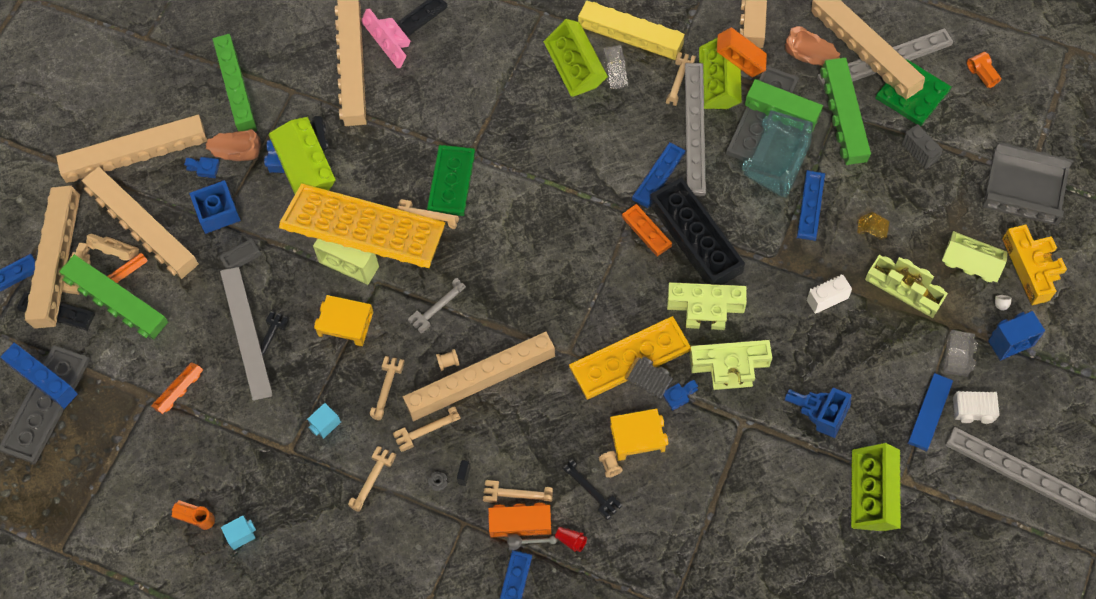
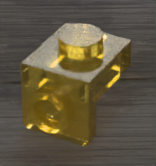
M871 212L859 219L857 233L861 235L868 232L881 240L887 238L890 221Z

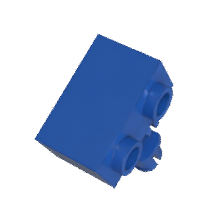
M832 388L830 393L815 394L810 392L806 396L789 389L785 401L802 407L801 413L807 415L811 422L816 425V431L835 438L851 406L852 395L836 388Z

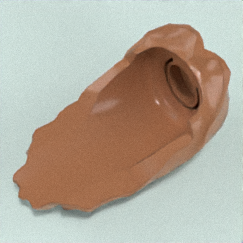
M801 26L791 28L785 43V50L794 58L823 66L825 60L840 58V53L836 51L832 43L821 39L817 34H813Z
M252 129L226 134L219 133L212 139H207L206 149L211 151L214 157L232 161L254 160L258 157L261 148V139Z

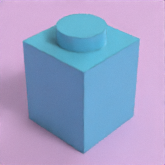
M326 403L307 418L310 424L308 428L316 436L319 434L323 439L341 423L338 415Z
M244 516L221 527L228 544L233 550L255 539L253 532L256 529L251 519L247 521Z

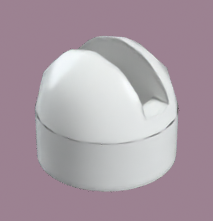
M996 295L995 306L1000 310H1007L1011 305L1012 298L1006 295Z

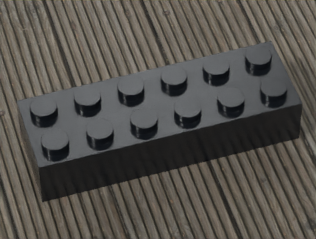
M682 177L650 194V207L706 284L723 285L743 273L745 262Z

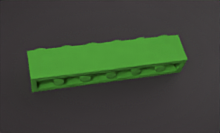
M230 34L215 37L213 42L237 130L239 132L252 129L256 132L258 130Z
M847 59L825 60L823 67L820 69L821 78L825 80L824 90L825 94L829 96L828 107L833 112L832 123L837 128L836 139L841 144V158L845 160L846 165L868 162L871 152Z
M75 254L59 271L64 277L62 280L67 285L78 287L77 291L85 297L87 295L93 298L92 301L99 307L104 305L108 308V313L115 318L117 316L123 319L122 322L128 327L132 328L134 326L137 328V332L144 338L150 337L154 340L168 323L165 316Z

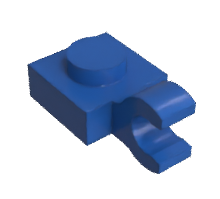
M200 157V161L186 158L184 163L187 166L186 170L197 171L198 176L216 178L220 164L219 159Z
M695 380L690 381L683 388L678 383L667 389L663 397L673 411L689 402L688 395L698 391V385Z

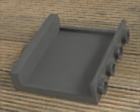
M999 142L993 154L983 208L1058 226L1064 214L1062 206L1069 168L1073 160L1063 156L1058 157L1046 152L1033 151L1025 147L1021 148L1009 143Z

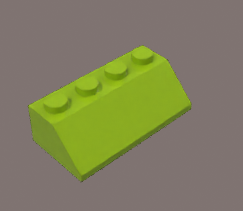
M565 19L543 41L570 96L574 97L593 90L608 77L580 22Z
M717 38L700 46L699 63H703L704 109H729L742 103L741 69L717 52Z
M308 117L290 120L268 134L294 194H296L301 183L328 191L331 189L336 180Z
M883 443L852 450L851 528L874 531L901 529L899 449Z

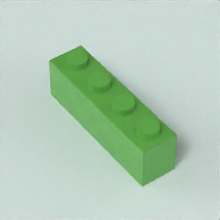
M757 79L754 80L745 102V106L752 110L760 111L769 117L778 118L785 123L796 125L803 130L813 132L823 108L821 104Z

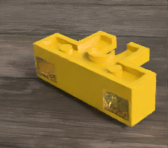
M1027 225L1008 229L1002 240L1031 305L1050 301L1056 293L1053 281L1060 280L1059 274H1063L1067 270L1062 258H1059L1057 261H1053L1051 255L1057 249L1052 236L1034 241Z

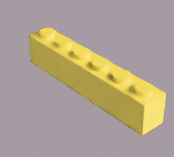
M586 1L578 16V22L586 30L676 60L678 52L681 51L684 44L685 34L678 30H672L663 25L648 22L645 19L616 11L613 8L599 5L596 2Z

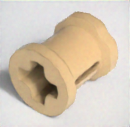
M455 349L446 354H436L441 371L452 365L459 366Z
M615 451L604 453L599 457V461L603 463L606 477L616 476L623 471L622 467L617 463Z

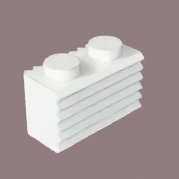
M840 275V277L837 276V278L831 279L827 283L824 282L820 286L817 285L813 289L810 288L807 302L816 314L848 299L852 288L844 275Z
M958 391L953 397L954 419L961 420L962 423L981 420L982 423L989 424L993 423L999 416L997 392Z

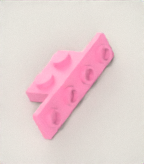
M366 9L361 20L362 24L397 68H401L406 58V54L401 48L409 47L411 41L393 18L378 20L370 9Z

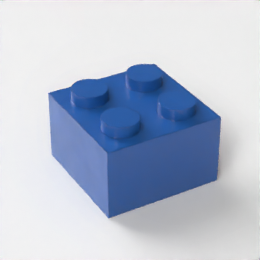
M225 180L189 193L205 234L241 221Z
M1033 311L1029 313L1022 312L1010 321L1006 319L998 323V327L992 332L988 342L1001 361L1035 346L1045 332V329Z

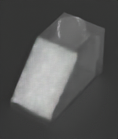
M621 45L604 48L603 61L610 89L628 87L625 59Z

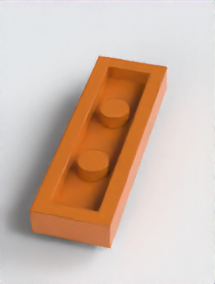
M637 204L622 214L625 222L657 257L672 247V242Z
M191 362L151 407L161 414L168 412L173 407V402L186 393V388L199 379L203 369Z

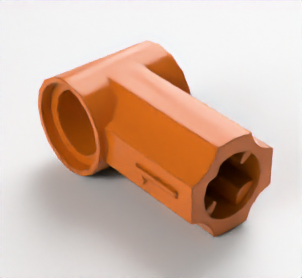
M982 52L967 60L968 69L973 74L977 73L987 88H992L1001 81L1002 78L991 65L992 61L988 53Z
M178 500L172 508L171 516L173 518L196 525L203 530L210 529L215 523L214 515L205 507H198ZM203 515H207L206 519L200 522V518Z

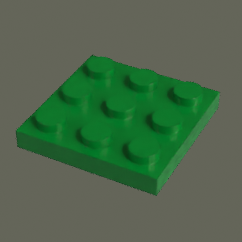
M906 59L925 77L923 89L905 99L897 94L890 84L886 83L877 93L875 99L915 124L922 126L950 92L952 86Z

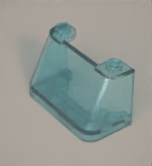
M771 110L769 115L763 119L762 127H764V134L753 158L744 161L742 171H744V175L773 193L787 198L809 150L812 140L813 122Z

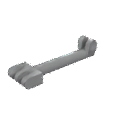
M458 278L452 282L454 288L424 314L421 315L416 311L408 318V321L413 323L415 328L419 327L418 331L420 333H423L431 326L428 319L466 288Z

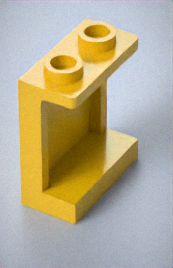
M327 295L325 301L321 303V314L316 319L314 325L318 336L323 337V334L350 339L354 340L355 345L363 346L373 316L371 304Z
M658 409L610 417V427L618 461L625 460L627 455L654 450L665 452L668 438L666 433L663 434L664 420L663 416L658 414Z

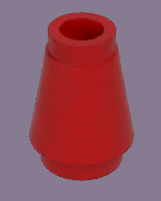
M559 527L555 534V538L574 552H581L587 542V537L582 532Z

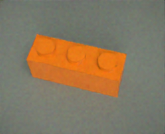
M732 27L718 34L717 52L752 78L766 71L767 53Z
M535 503L534 506L515 504L513 507L494 505L493 508H488L490 538L507 537V534H517L519 536L552 535L550 505Z

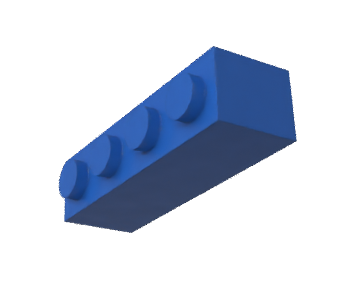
M13 343L0 357L10 368L63 409L78 395L68 383L16 343Z

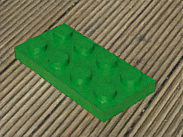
M439 145L428 201V211L457 216L465 215L476 153L474 148Z

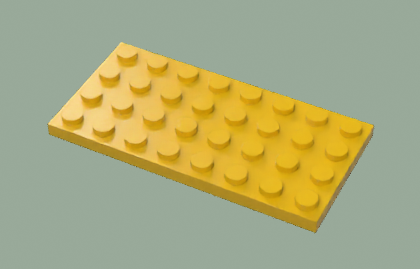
M301 183L280 221L279 228L288 232L303 234L307 237L322 239L326 242L337 243L344 247H352L363 252L393 258L400 262H408L419 267L430 268L446 222Z

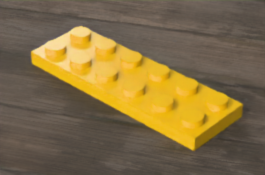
M672 316L569 364V368L585 398L588 400L628 381L624 377L636 358L642 359L644 356L653 361L652 365L654 367H658L689 352L691 346Z

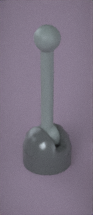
M507 534L508 551L517 550L524 543L550 542L555 544L557 542L555 536L541 539H521L517 534Z

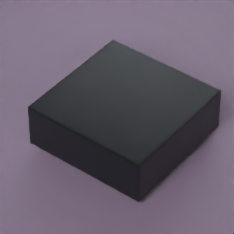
M462 460L457 475L459 485L466 486L470 471L469 461Z

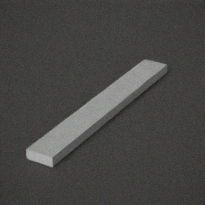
M944 28L892 48L905 60L911 61L952 46L953 40ZM861 59L848 63L852 82L877 73ZM818 74L817 79L824 90L825 80L821 78V74Z
M685 63L686 181L695 196H705L703 63Z
M236 267L221 270L220 274L252 400L272 397L240 269Z
M956 427L952 430L945 446L1096 522L1095 497Z

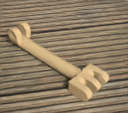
M678 52L675 64L680 65L671 92L667 97L666 104L673 102V105L677 106V94L685 74V63H694L696 56L692 55L691 60H688L689 54H685L684 59H682V53Z
M401 199L399 202L401 206L397 207V209L447 221L448 226L452 229H456V223L459 221V217L456 215L412 208L413 204L408 200Z
M389 356L384 358L382 370L387 371L377 407H372L370 411V416L375 420H381L383 417L384 407L394 374L402 373L405 362L403 359H400L398 366H396L397 358H392L391 364H389Z
M451 407L448 410L450 415L410 433L407 432L406 428L394 432V438H398L396 440L397 444L401 445L399 447L400 451L403 452L414 447L411 440L461 419L456 407Z
M377 446L372 455V460L377 461L357 499L351 498L348 505L357 512L361 510L384 465L391 467L396 457L395 453L392 452L387 459L389 451L385 449L380 456L382 447Z
M485 481V486L492 488H484V494L492 496H483L484 502L497 503L498 496L552 502L553 488L545 487L544 492L499 488V481Z

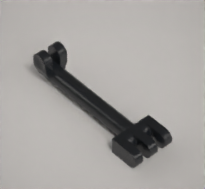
M270 311L266 323L271 326L260 345L262 357H264L277 329L285 330L289 322L288 316H284L282 322H280L283 315L278 313L275 317L276 312Z
M571 459L562 469L567 474H570L602 505L598 512L606 520H609L611 516L606 511L608 510L614 515L617 511L612 505L614 504L620 509L622 504L613 495L607 500L576 470L577 464Z

